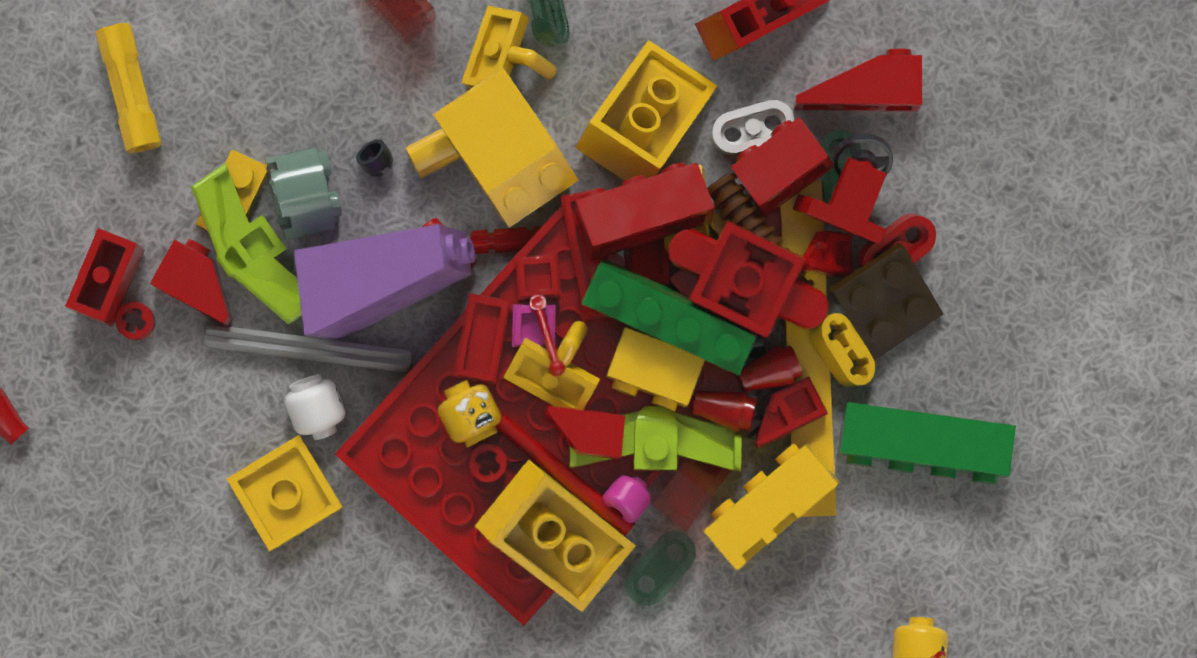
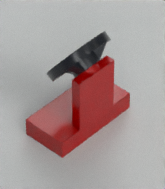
M856 134L843 140L835 149L833 156L834 168L840 178L829 204L798 194L792 210L863 240L880 244L886 228L868 220L884 180L892 168V149L883 138L877 135ZM870 142L877 144L887 152L888 156L876 157L869 150H860L856 143ZM849 147L852 156L847 158L842 170L838 160L841 153Z

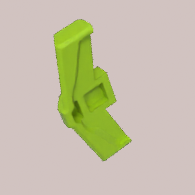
M226 163L222 164L191 186L217 253L216 260L228 277L236 279L289 325L302 316L297 277L274 259L284 252L286 247L263 215L251 223L248 222Z
M645 406L640 411L623 414L626 416L621 457L634 454L633 470L677 471V456H681L734 472H741V432L737 433L719 424L672 412L660 406ZM570 447V469L611 459L576 454Z

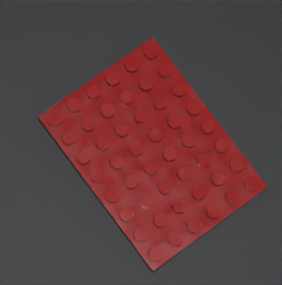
M561 205L515 257L558 255L561 297L545 299L546 305H556V352L572 324L576 321L585 323L588 329L587 334L570 363L600 379L583 410L623 415L640 411L645 406H657L651 403L653 395L639 390L635 397L611 388L614 381L606 378L625 327L655 339L658 338L612 317L584 321ZM615 253L617 265L624 267L625 259L618 253ZM514 257L480 294L511 301L496 383L492 385L467 381L470 387L476 385L486 386L501 413V418L506 414L570 468V445L554 422L545 415V407L553 405L503 378L519 348H512L513 305H529L530 301H518ZM465 310L334 455L525 626L555 591L492 544L475 525L528 460L537 465L560 485L562 484L499 431L469 447L466 446L465 442L456 443L451 440L438 415V407L447 400L444 391L466 381L465 379L453 377ZM704 360L688 406L682 407L678 405L676 411L672 412L709 421L701 416L693 415L697 391L735 392L740 386L737 375ZM480 445H496L506 456V471L501 478L494 482L486 483L479 481L472 475L469 469L470 455ZM486 451V456L482 453L477 456L475 462L481 465L479 473L485 476H490V470H492L493 474L497 473L500 468V464L495 462L497 454ZM634 454L623 456L620 459H610L571 468L573 472L602 496L619 476L639 477L647 484V490L663 472L633 470Z

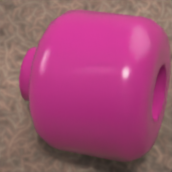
M619 476L605 492L602 500L609 508L614 507L623 515L622 518L626 522L634 523L650 504L651 497L646 490L647 484L639 477Z

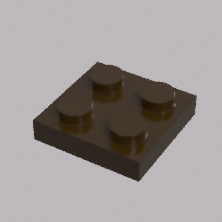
M900 243L895 244L829 288L841 311L851 321L874 360L944 315L907 250Z

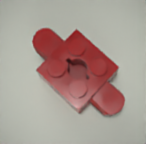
M726 222L718 241L694 229L682 230L670 241L668 250L672 263L676 267L699 278L689 300L765 337L770 336L778 317L803 329H811L820 325L827 316L829 307L824 293L797 280L807 258L733 222Z

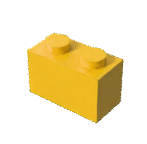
M625 327L606 378L614 381L611 388L634 397L638 390L654 396L651 403L671 411H676L678 405L682 407L688 406L704 359L669 343Z

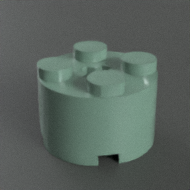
M315 147L265 158L266 170L274 169V171L270 172L272 180L268 181L279 226L288 225L289 227L284 229V240L335 229V222L340 221L339 216H342V210L337 192L329 193L326 181H329V175H332L326 150L317 152Z

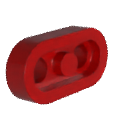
M909 213L901 216L886 228L880 244L868 241L862 247L858 256L859 268L873 260L877 253H883L897 243L905 247L914 263L917 262L935 245L937 237L935 226L928 218L919 214ZM915 227L917 231L915 239L907 241L906 232L909 228Z

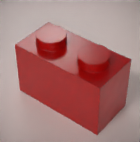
M800 117L793 122L788 120L778 125L772 131L771 138L760 146L753 145L745 149L737 157V162L731 166L766 216L834 168L831 159Z
M98 228L65 307L77 314L113 328L116 313L124 302L145 250L133 241Z

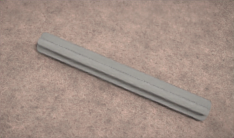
M213 324L207 325L204 335V345L209 348L400 373L410 372L412 366V352L405 349Z

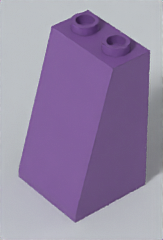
M438 224L294 250L304 335L330 340L344 339L472 275L471 263L475 260V251L471 239L467 238V233Z

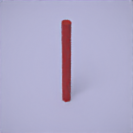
M506 414L503 415L501 421L495 426L500 433L623 536L629 533L635 523L626 522L622 518L623 515L620 511L605 505L602 500L603 496Z

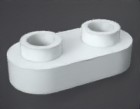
M769 100L724 113L714 123L712 129L713 144L723 154L730 156L739 155L748 147L753 145L760 146L771 138L773 130H769L765 126V119L767 117H777L780 124L788 120L793 122V112L785 103L778 100ZM729 128H736L740 132L741 137L736 142H730L725 137V131Z

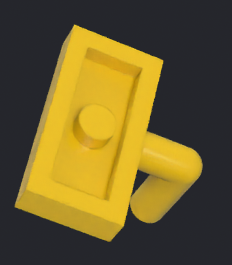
M487 6L461 83L471 89L501 68H504L510 77L514 63L529 67L545 79L553 78L557 69L554 64L537 52L520 47L530 19L528 16L518 11Z
M581 321L574 322L557 350L558 359L564 363L566 369L562 376L554 377L550 374L548 367L551 362L547 349L525 338L503 378L553 406L583 410L600 381L599 378L570 363L587 334L586 324Z

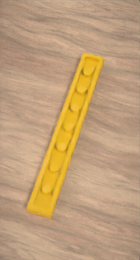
M817 179L798 194L823 202L822 179ZM797 194L780 206L781 238L784 240L782 243L784 248L788 247L792 252L803 256L815 233L824 231V223L792 210L798 196ZM807 273L805 278L807 280L812 279L815 283L813 287L823 292L827 298L826 275ZM785 320L786 346L791 345L794 349L802 371V377L794 379V383L809 376L828 412L827 415L791 432L790 446L795 443L801 449L808 443L835 475L830 370L813 345L810 335L811 329H803ZM836 487L801 517L837 516Z

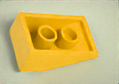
M648 40L593 116L575 148L624 181L639 175H643L646 178L658 175L718 85Z
M504 68L499 69L432 114L494 211L509 228L579 181L562 152Z
M530 460L525 463L475 525L492 544L581 612L584 611L636 546Z

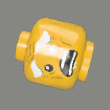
M466 380L444 391L447 400L439 405L438 415L453 442H465L466 446L469 447L498 432L495 426L501 421V413L486 386L476 385L470 387Z

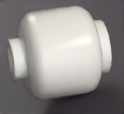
M320 374L292 383L289 386L291 392L284 398V405L295 432L300 435L312 434L314 440H320L337 432L336 424L341 422L346 415V410L336 384L329 379H322Z

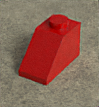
M189 238L185 245L174 239L150 284L157 290L229 327L233 319L217 265L208 257L211 250Z

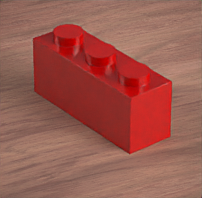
M698 162L687 166L685 163H676L662 170L661 174L649 178L643 175L634 176L625 180L620 187L607 191L604 188H596L584 193L581 199L576 200L575 216L591 260H596L678 234L682 230H690L710 224L713 220L715 207Z

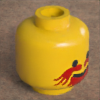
M909 617V625L899 626L893 632L892 658H948V634L942 628L934 627L935 619Z

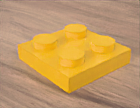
M300 435L226 478L269 552L274 551L344 508Z

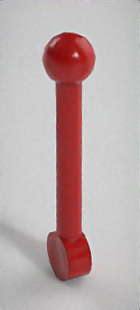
M535 295L529 301V308L538 318L551 362L548 367L549 372L554 377H560L566 369L564 363L558 359L544 312L546 300L541 295Z

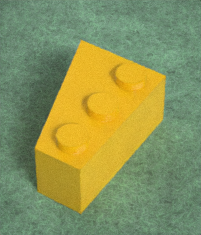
M793 443L775 459L780 466L768 477L763 471H760L743 486L747 494L734 504L729 498L710 514L715 521L704 530V533L736 571L840 483L838 478L808 443L801 449Z

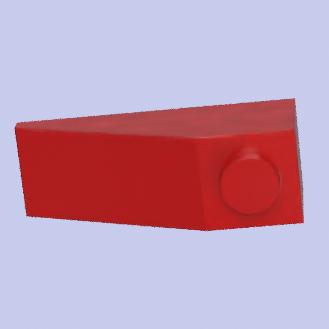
M740 0L695 23V26L712 60L715 61L830 0Z
M905 48L887 50V55H878L797 94L793 102V110L918 112L922 106V55H912V50Z

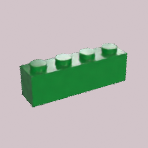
M602 258L582 301V304L737 375L740 374L757 337L756 332L689 300L690 297Z
M846 402L843 406L837 455L847 456L846 464L871 467L872 460L889 462L888 470L913 473L914 466L931 468L930 476L955 479L956 472L973 474V482L997 485L998 477L1006 478L1010 476L1016 425Z

